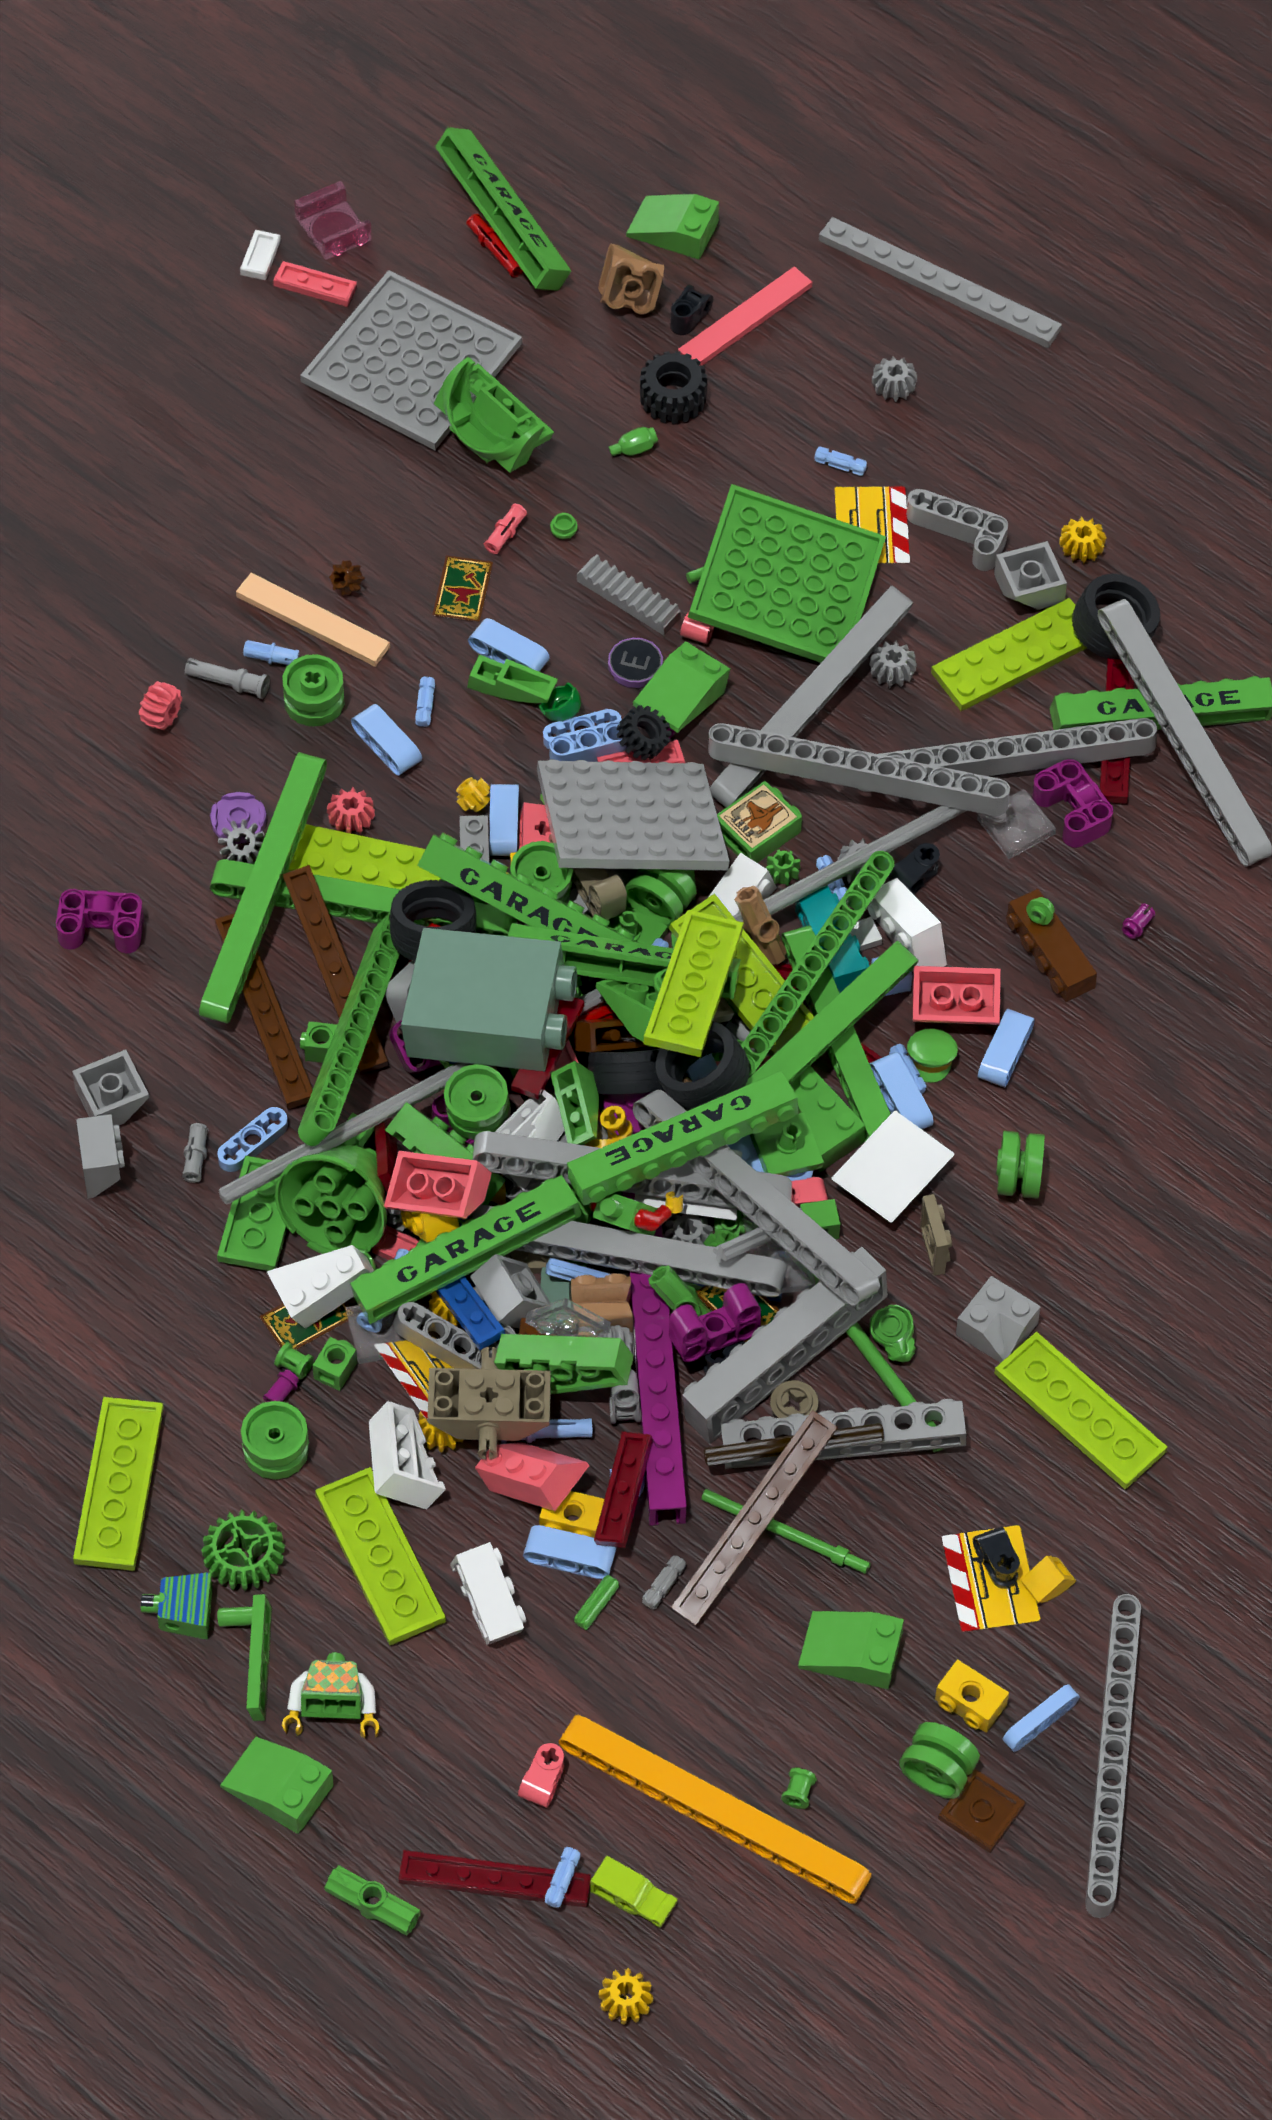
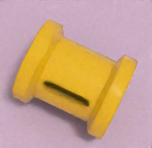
M619 1106L607 1107L600 1116V1122L607 1129L610 1139L621 1140L633 1133L631 1122L626 1119L625 1111Z

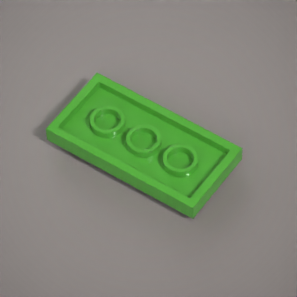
M245 1155L239 1178L272 1160ZM278 1178L232 1202L217 1254L218 1262L266 1271L277 1268L287 1232V1227L280 1217L275 1200Z

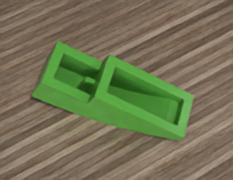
M479 654L469 675L467 688L513 701L548 703L558 679L509 659H506L505 663L502 664Z

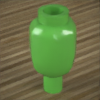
M639 427L623 434L617 444L609 446V451L612 457L621 453L627 456L638 455L652 449L653 445L658 442V438L653 427Z

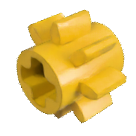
M470 777L457 788L456 792L459 795L456 802L464 811L470 808L474 812H478L490 801L488 796L490 786L482 778L477 781Z

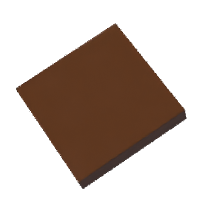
M974 1769L967 1776V1783L960 1796L949 1800L940 1812L938 1820L991 1853L1023 1810L1026 1802Z

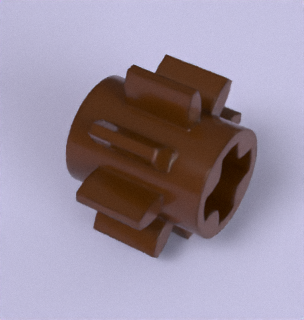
M351 560L342 561V565H333L334 570L329 576L334 585L332 589H341L342 595H349L352 591H359L361 589L359 585L365 579L360 571L361 566H352Z

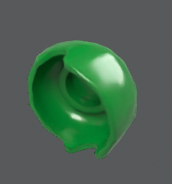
M568 682L565 686L555 687L548 703H541L539 708L550 721L563 722L574 718L579 713L581 696L577 688Z

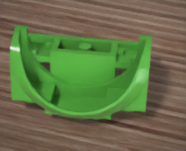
M470 357L465 358L452 369L434 402V405L447 416L450 424L449 429L456 434L468 449L481 457L486 463L496 460L509 473L525 465L533 449L550 440L554 433L551 428L480 364H475ZM470 392H472L476 396L474 403L472 401Z

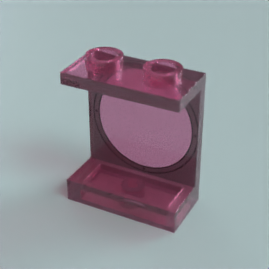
M341 181L295 200L296 219L325 260L341 255L347 250L364 245L372 240L371 222L369 220L361 222L346 202V187Z

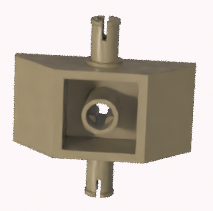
M489 1347L481 1350V1369L429 1368L427 1422L456 1439L479 1440L478 1457L485 1460L487 1448L489 1449V1460L497 1457V1440L519 1441L549 1426L551 1371L499 1369L494 1363L498 1349L492 1347V1358H489Z

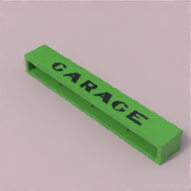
M448 127L435 146L437 151L536 289L558 291L571 273L568 265L472 131Z
M1253 676L1244 680L1223 679L1219 682L1207 683L1205 681H1197L1193 684H1178L1202 726L1271 720L1272 685L1270 677L1260 678ZM1117 688L1104 692L1091 690L1081 694L1066 692L1054 696L1050 707L1054 730L1140 718L1151 719L1156 723L1157 730L1162 729L1139 689L1126 690L1125 688Z
M442 832L441 836L437 834L432 836L417 865L529 926L639 943L633 940L636 935L621 927L619 931H616L608 926L609 920L597 914H594L593 918L583 913L585 909L583 906L569 900L568 904L558 900L559 894L547 887H544L541 891L532 886L534 882L532 879L518 873L517 877L506 872L509 867L494 859L492 863L481 859L483 853L470 846H467L466 850L457 846L458 840Z
M513 923L507 935L510 937L561 942L564 965L576 966L577 975L653 986L655 975L668 968L674 950L673 948ZM733 959L721 995L723 998L734 999L741 959Z
M777 1072L568 1162V1179L584 1206L592 1202H599L619 1190H627L633 1184L645 1179H653L661 1172L673 1167H681L691 1159L698 1156H706L726 1144H734L742 1137L762 1132L770 1125L791 1119L794 1115L798 1114V1097L783 1072Z
M562 1175L547 1179L539 1187L529 1192L518 1194L513 1200L504 1205L492 1207L486 1214L476 1219L465 1221L461 1227L438 1235L435 1240L428 1244L414 1247L408 1254L385 1262L381 1268L371 1273L361 1274L355 1281L350 1283L353 1296L369 1324H372L397 1311L402 1304L415 1302L479 1269L495 1254L504 1256L580 1217L579 1201Z

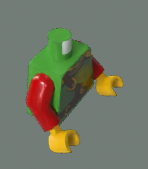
M675 1192L666 1193V1204L655 1208L612 1193L599 1202L589 1203V1208L594 1212L593 1218L636 1233L654 1236L655 1231L672 1216V1213L676 1214L683 1211V1195L675 1197Z

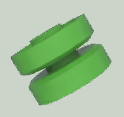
M318 654L304 655L293 660L286 667L282 676L284 706L290 718L306 726H323L334 721L341 714L345 705L343 672L336 662L329 657Z
M538 841L521 847L513 856L510 874L517 877L518 873L527 876L534 881L532 886L541 891L544 887H547L559 894L558 900L566 903L572 890L573 868H559L554 844Z
M638 869L636 876H633L625 887L627 893L626 904L628 907L665 924L668 928L672 922L680 918L683 909L688 907L697 894L694 882L684 870Z
M479 1064L464 1066L454 1072L446 1082L444 1099L448 1120L452 1128L461 1136L474 1139L480 1132H495L510 1117L511 1107L506 1081L498 1071L490 1066Z
M1003 1131L1001 1149L998 1150L997 1195L1012 1196L1016 1191L1018 1178L1022 1179L1021 1194L1024 1198H1039L1045 1135L1030 1133L1026 1137L1025 1151H1020L1021 1137L1019 1133Z
M265 1402L251 1409L243 1419L241 1438L244 1458L254 1473L263 1478L276 1480L290 1477L302 1468L308 1458L309 1441L306 1420L297 1408L286 1402Z
M935 1722L920 1724L912 1738L913 1745L906 1748L900 1759V1769L911 1782L933 1795L950 1799L960 1796L967 1783V1775L974 1771L979 1762L980 1754L977 1748L969 1739L945 1725Z

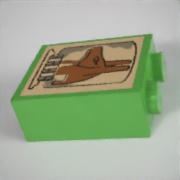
M766 781L717 814L725 844L737 856L742 853L756 863L801 833L802 815L798 808L794 805L791 806L783 798L781 792L775 787L772 788Z

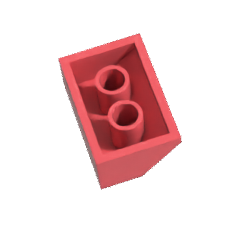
M914 966L912 977L913 1022L999 1025L1001 969Z
M399 1151L384 1207L387 1209L466 1219L485 1201L492 1173L476 1160Z
M520 1442L497 1445L498 1454L495 1459L489 1460L488 1450L486 1452V1460L481 1459L475 1466V1469L489 1491L556 1511L587 1470L589 1464L583 1460Z

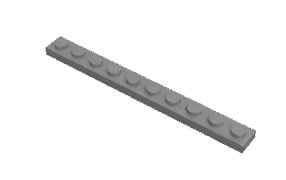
M834 217L830 219L819 234L820 242L1046 348L1050 347L1061 331V323Z

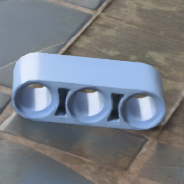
M489 618L484 619L468 638V643L474 651L502 664L505 663L506 659H509L540 672L550 659L548 652L542 646Z
M373 704L351 718V724L358 736L395 775H401L422 761V755L417 746L378 705Z
M613 721L555 736L549 744V760L597 762V757L623 752L628 747L620 745L619 742L622 738H617V733L619 732L617 726L620 723Z
M491 784L489 856H510V853L518 851L519 785Z
M1011 1009L1005 1011L981 1062L977 1078L1004 1088L1007 1086L1030 1037L1035 1018Z
M897 1052L869 1063L891 1114L893 1111H897L922 1130L933 1125L932 1113L903 1059Z
M535 1525L530 1529L523 1557L526 1561L535 1565L595 1579H603L610 1573L616 1547L596 1545L594 1537Z

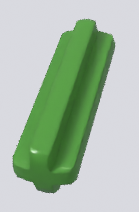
M607 1575L602 1579L574 1618L576 1625L582 1629H588L619 1588V1582L615 1578Z

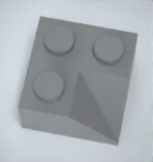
M1048 541L996 555L994 575L1004 596L1038 610L1054 606L1065 600L1067 582Z
M127 1050L72 1071L75 1090L89 1117L112 1114L113 1125H121L149 1098V1093Z
M112 1114L76 1119L88 1199L96 1197L119 1181V1168L125 1167L119 1125H113Z
M495 1254L470 1276L475 1284L474 1290L486 1302L489 1310L501 1324L520 1329L521 1318L542 1320L554 1310L527 1263Z
M990 1276L958 1317L956 1336L1001 1363L1023 1344L1037 1326L1041 1306L993 1276Z

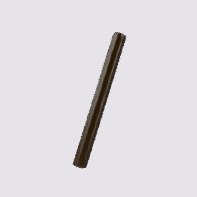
M881 1423L837 1429L824 1449L884 1440L883 1426ZM794 1435L707 1447L704 1449L705 1463L709 1466L779 1456Z

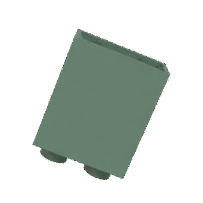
M423 928L401 1022L407 1057L545 1071L550 1049L563 1050L565 1045L567 1016L557 1014L559 1000H574L577 987V967L564 965L562 945L559 941Z

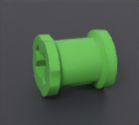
M287 1342L279 1350L274 1365L278 1368L283 1366L295 1373L299 1380H302L310 1371L314 1362V1356L310 1354L306 1356L293 1349L291 1343Z
M797 1767L792 1768L789 1772L791 1779L787 1791L782 1793L781 1800L791 1807L805 1809L809 1804L807 1797L811 1785L816 1783L817 1778L811 1771Z

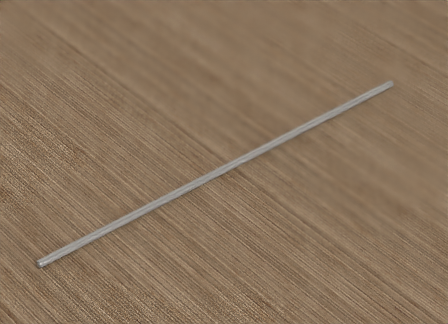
M941 805L764 899L770 915L864 866L874 852L885 851L889 853L967 810ZM741 913L733 916L737 921L743 922ZM597 989L579 998L584 1000L585 1004L580 1016L607 1003ZM457 1062L336 1126L319 1145L309 1146L304 1143L219 1189L220 1198L225 1204L235 1201L278 1178L294 1160L330 1150L396 1115L406 1102L413 1106L445 1089L446 1082L454 1072L464 1066L474 1064Z

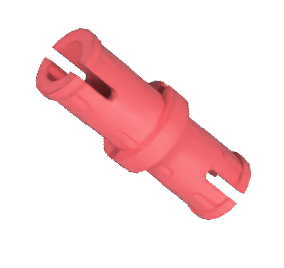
M514 503L505 517L497 521L495 530L484 543L487 551L492 554H498L509 538H513L516 534L517 526L527 515V511L523 506ZM509 522H510V525L508 526V528H507V529L505 530V532L501 535L502 531L505 529V527H506V526L509 524Z

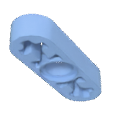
M605 709L574 717L563 722L558 721L548 724L543 730V743L549 749L550 741L554 738L551 736L553 734L558 736L565 734L567 730L573 732L578 726L592 727L595 726L594 723L600 725L604 724L605 721L620 722L621 716L615 710Z
M278 1107L266 1109L221 1145L217 1153L219 1166L227 1172L238 1171L243 1166L245 1155L256 1157L282 1136L288 1128L285 1111ZM279 1119L280 1124L272 1123L269 1125V1120L277 1121ZM251 1134H256L261 1138L260 1142L255 1145L247 1144L244 1140ZM236 1154V1159L229 1158L226 1160V1155L234 1156Z
M1069 1684L1063 1686L1013 1725L1004 1735L1003 1741L1013 1752L1020 1750L1072 1709L1080 1699L1079 1694Z

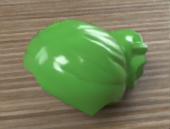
M892 1304L877 1310L870 1319L869 1329L872 1337L876 1342L885 1347L890 1360L903 1363L910 1361L916 1349L915 1339L912 1337L914 1321L910 1311L903 1306Z

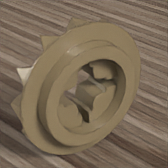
M796 1380L786 1381L772 1392L770 1399L772 1414H775L778 1418H785L795 1413H801L806 1416L812 1410L816 1412L818 1408L817 1394L811 1386L804 1382ZM789 1396L795 1402L801 1401L799 1403V1411L795 1410L793 1406L787 1407L789 1405Z

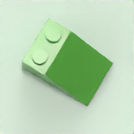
M696 194L645 196L626 233V237L699 260L719 222V201Z
M684 642L668 656L634 700L633 706L642 705L643 709L646 706H650L651 712L654 709L658 710L657 716L661 717L663 715L666 718L663 723H669L670 729L678 733L725 693L730 668L688 642Z
M609 979L596 982V989L629 1033L643 1042L658 997L654 987Z
M812 1611L798 1668L888 1689L902 1637L904 1619L876 1612Z
M259 1737L254 1738L220 1785L225 1791L298 1835L334 1786L331 1769L303 1753Z

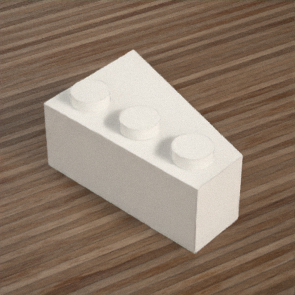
M740 853L709 897L715 893L732 916L740 913L734 900L737 896L736 892L740 889L754 885L759 889L764 900L777 887L767 869Z
M898 878L883 884L868 906L870 916L878 922L893 944L899 941L919 960L916 966H946L941 922Z
M543 1090L539 1100L529 1097L495 1132L558 1141L565 1130L557 1100ZM502 1174L523 1191L532 1179Z
M351 1245L266 1272L291 1318L304 1328H308L351 1299L353 1292L350 1283L355 1281L361 1274L371 1273L374 1269L368 1258Z
M387 1401L369 1420L375 1493L427 1510L446 1490L443 1481L438 1482L433 1470L436 1464L433 1457L428 1458L423 1446L426 1439L414 1410Z
M491 1542L457 1554L450 1563L453 1572L458 1571L463 1583L461 1590L464 1597L468 1596L473 1609L472 1614L486 1645L521 1633L524 1629L523 1623H526L522 1607L520 1605L516 1606L512 1598L515 1590L509 1577L504 1578L500 1566L504 1565L502 1556L498 1548L493 1549Z

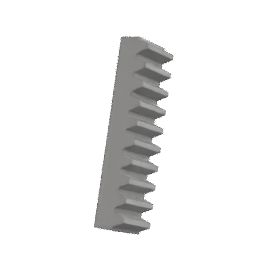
M597 554L577 573V582L662 635H665L680 619L681 611L676 603L672 606L668 598L663 600L660 593L653 594L650 587L645 589L641 581L637 584L634 577L627 578L624 571L619 573L615 565L611 568L608 561L602 562Z

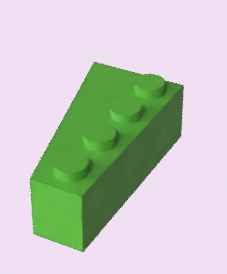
M407 1102L385 1129L414 1153L473 1160V1145L469 1143L467 1147L463 1144L466 1142V1139L454 1130L450 1133L447 1132V1129L450 1127L437 1116L433 1120ZM491 1172L492 1175L485 1201L481 1205H488L505 1183L506 1179L499 1173Z
M501 1334L494 1363L502 1370L551 1371L550 1394L627 1385L634 1355L621 1338Z

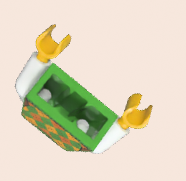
M334 1652L327 1656V1660L313 1661L309 1671H304L292 1683L287 1707L290 1710V1714L282 1721V1727L286 1734L288 1725L292 1722L297 1723L296 1735L299 1736L301 1734L303 1726L298 1718L300 1711L301 1717L361 1719V1714H364V1720L360 1727L361 1736L365 1738L364 1727L371 1725L375 1728V1737H377L379 1724L373 1718V1713H376L375 1690L366 1676L358 1673L355 1662L345 1661V1657L342 1654Z

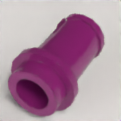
M1141 904L1130 918H1126L1123 921L1122 931L1127 937L1132 939L1140 937L1143 934V928L1155 917V911L1152 907L1144 914V911L1149 907L1148 904Z
M287 1369L284 1372H279L277 1375L278 1380L264 1394L263 1399L266 1402H283L292 1389L296 1390L298 1388L299 1378Z

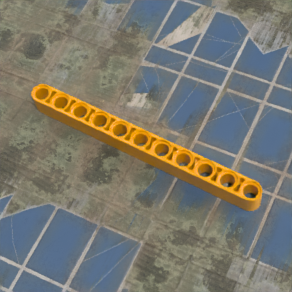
M575 1715L558 1741L559 1745L569 1754L845 1902L855 1904L872 1877L870 1871L861 1864L586 1717Z

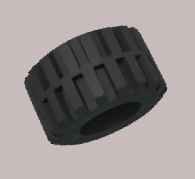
M667 351L662 356L659 354L653 356V360L649 359L645 363V367H642L640 402L641 405H644V411L651 413L653 419L660 418V422L672 421V424H678V421L687 422L689 417L694 419L698 416V411L702 412L707 398V374H705L706 369L703 365H700V361L697 358L691 359L692 355L687 353L682 355L680 351H675L674 354H670ZM674 385V386H679V387H682V388H680V389H668V388H665V387H666V386Z

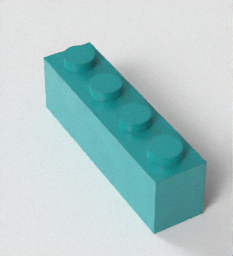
M827 885L795 902V912L802 926L810 925L816 936L839 903V899L836 893H831ZM851 933L828 965L839 993L870 966L866 956L862 957L859 952L860 944L857 936H852Z

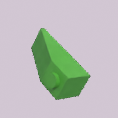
M573 1061L550 1074L567 1142L584 1145L597 1138L599 1094L593 1072L578 1062Z

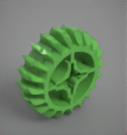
M241 1509L239 1516L234 1517L229 1511L227 1514L228 1520L225 1521L218 1517V1527L210 1525L208 1529L209 1535L204 1536L203 1543L205 1546L202 1548V1556L205 1558L204 1565L206 1569H210L209 1572L212 1578L218 1577L221 1586L229 1581L232 1590H234L237 1584H241L242 1589L246 1591L250 1583H253V1586L258 1589L260 1586L259 1580L262 1579L269 1583L270 1574L277 1575L279 1571L278 1565H281L284 1561L282 1555L285 1552V1545L282 1542L283 1535L280 1531H277L275 1522L268 1524V1517L266 1515L257 1519V1513L254 1510L250 1516H245V1512ZM233 1536V1540L229 1544L224 1545V1549L220 1550L223 1543ZM239 1543H241L242 1548L245 1549V1551L247 1552L248 1557H246L245 1552L242 1551L241 1548H239ZM267 1550L264 1557L254 1564L255 1558L262 1555V1552Z

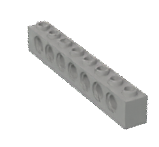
M943 1399L938 1403L931 1404L913 1402L908 1406L900 1407L882 1405L878 1409L852 1408L848 1412L835 1413L834 1411L826 1410L818 1413L837 1426V1429L881 1423L884 1430V1440L823 1449L816 1460L966 1446V1428L962 1401ZM795 1413L785 1418L764 1416L754 1421L730 1420L728 1423L721 1424L723 1445L746 1442L752 1437L763 1440L777 1438L783 1434L788 1436L795 1435L808 1415ZM937 1420L941 1424L931 1427L927 1425V1422ZM900 1423H907L911 1427L902 1430L896 1426ZM779 1456L725 1463V1469L773 1465Z

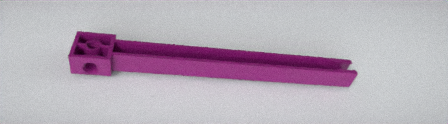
M652 1092L603 1094V1110L610 1106L621 1107L626 1113V1119L633 1126V1135L646 1129L635 1118L633 1104ZM622 1192V1196L632 1200L635 1199V1193ZM662 1225L655 1231L654 1236L663 1238ZM628 1271V1276L631 1277V1311L635 1332L636 1368L641 1406L642 1434H651L653 1438L645 1469L649 1526L658 1525L657 1510L672 1509L676 1511V1523L686 1524V1497L672 1341L669 1337V1306L649 1285L648 1279L651 1275Z

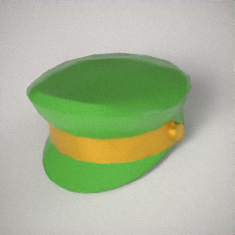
M937 1029L918 1031L910 1037L907 1044L908 1055H910L918 1069L919 1077H922L925 1082L929 1083L938 1082L947 1076L951 1069L952 1061L958 1053V1047L953 1037Z

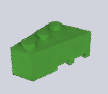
M811 1066L790 1084L798 1097V1113H805L824 1161L822 1168L817 1169L818 1173H821L864 1143L866 1125Z

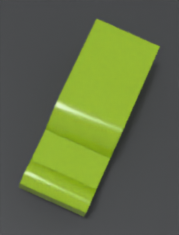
M609 1856L605 1857L590 1881L591 1893L629 1914H638L658 1927L663 1926L677 1904V1898L654 1887L646 1877Z

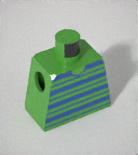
M211 1573L162 1578L160 1595L142 1594L141 1612L158 1613L159 1629L162 1631L208 1639L213 1590Z

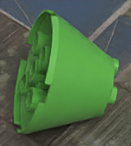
M348 1145L304 1156L291 1162L278 1178L275 1200L280 1217L292 1234L296 1231L303 1239L309 1242L306 1245L309 1248L325 1254L353 1245L355 1248L369 1252L382 1238L387 1220L386 1208L384 1207L386 1192L378 1177L376 1151L373 1149Z

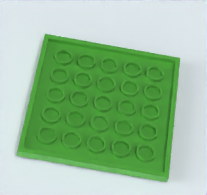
M731 484L687 618L822 663L861 619L886 536Z

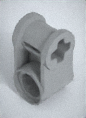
M631 1369L627 1385L610 1387L609 1409L611 1424H615L619 1420L641 1422L637 1374Z

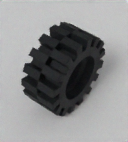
M639 705L636 708H632L619 722L617 738H622L619 743L621 746L626 745L628 747L625 750L628 754L633 751V757L638 758L641 755V760H646L647 758L650 760L657 756L669 743L671 731L667 730L670 728L669 723H663L666 719L663 715L661 717L657 716L658 710L654 709L651 712L650 706H646L643 709V706ZM638 727L644 729L650 736V739L642 735Z

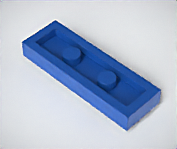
M465 1276L436 1290L437 1294L479 1350L500 1340L501 1334H505L504 1328Z

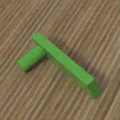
M265 1594L253 1595L252 1607L219 1608L217 1612L219 1627L251 1625L246 1708L253 1721H265L272 1607Z

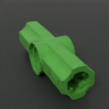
M661 1265L654 1270L648 1279L649 1285L673 1311L683 1306L682 1304L690 1303L688 1305L693 1306L698 1316L711 1312L698 1298L695 1288L686 1285L669 1265Z
M339 1865L332 1871L325 1885L327 1893L357 1908L365 1918L370 1920L377 1919L406 1936L412 1932L421 1914L420 1909L387 1892L379 1882L367 1881ZM369 1897H378L380 1899L376 1904L365 1902Z

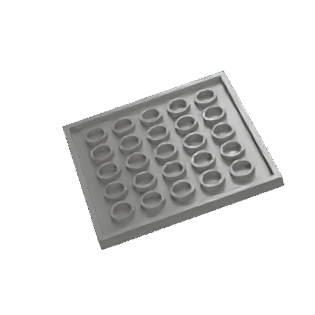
M388 270L300 377L302 383L436 450L451 431L447 416L434 405L435 399L448 374L462 360L470 357L475 364H480L488 373L495 377L521 346L522 336ZM470 392L472 401L474 403L476 396L472 392Z
M555 759L538 761L537 774L559 868L728 870L729 857L703 764L695 762H614L610 760L603 762H587L585 760L558 761Z

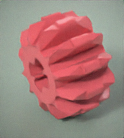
M159 681L149 686L148 692L144 694L143 701L140 702L139 715L141 721L147 726L161 730L171 726L173 720L177 718L178 711L181 709V691L171 684Z
M352 787L350 792H346L341 788L340 795L332 794L331 803H328L327 814H329L328 819L331 826H335L337 831L346 830V833H351L356 830L359 834L362 832V827L370 828L371 820L375 817V809H373V800L371 797H366L364 790L356 793L354 787Z

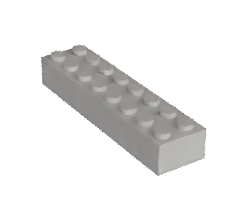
M863 1247L859 1248L855 1253H850L877 1276L880 1284V1289L877 1293L860 1304L851 1306L819 1279L818 1283L811 1289L803 1290L792 1305L788 1308L783 1307L774 1316V1320L768 1325L758 1327L752 1334L751 1339L745 1344L735 1346L731 1350L729 1357L722 1363L718 1362L712 1365L707 1371L706 1376L699 1382L694 1381L687 1386L682 1395L685 1419L709 1444L722 1435L721 1424L728 1423L730 1420L741 1419L770 1395L776 1387L787 1381L888 1297L886 1269Z

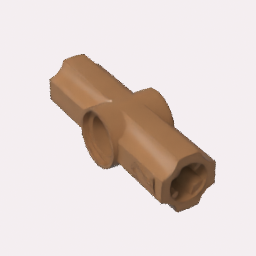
M754 885L743 887L736 892L737 896L734 899L743 917V928L751 935L754 943L770 963L778 965L785 960L787 953L779 935V924L771 917L759 889Z

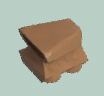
M611 243L598 285L599 292L602 294L600 303H605L613 309L631 308L638 314L654 311L663 279L664 265L653 263L617 244Z
M615 1273L604 1278L581 1275L571 1279L573 1336L585 1337L588 1335V1331L596 1329L598 1326L606 1327L607 1325L627 1327L633 1333L630 1276Z

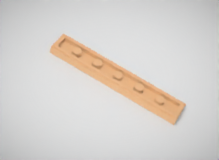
M253 573L248 575L236 591L237 598L376 667L390 648L389 641Z

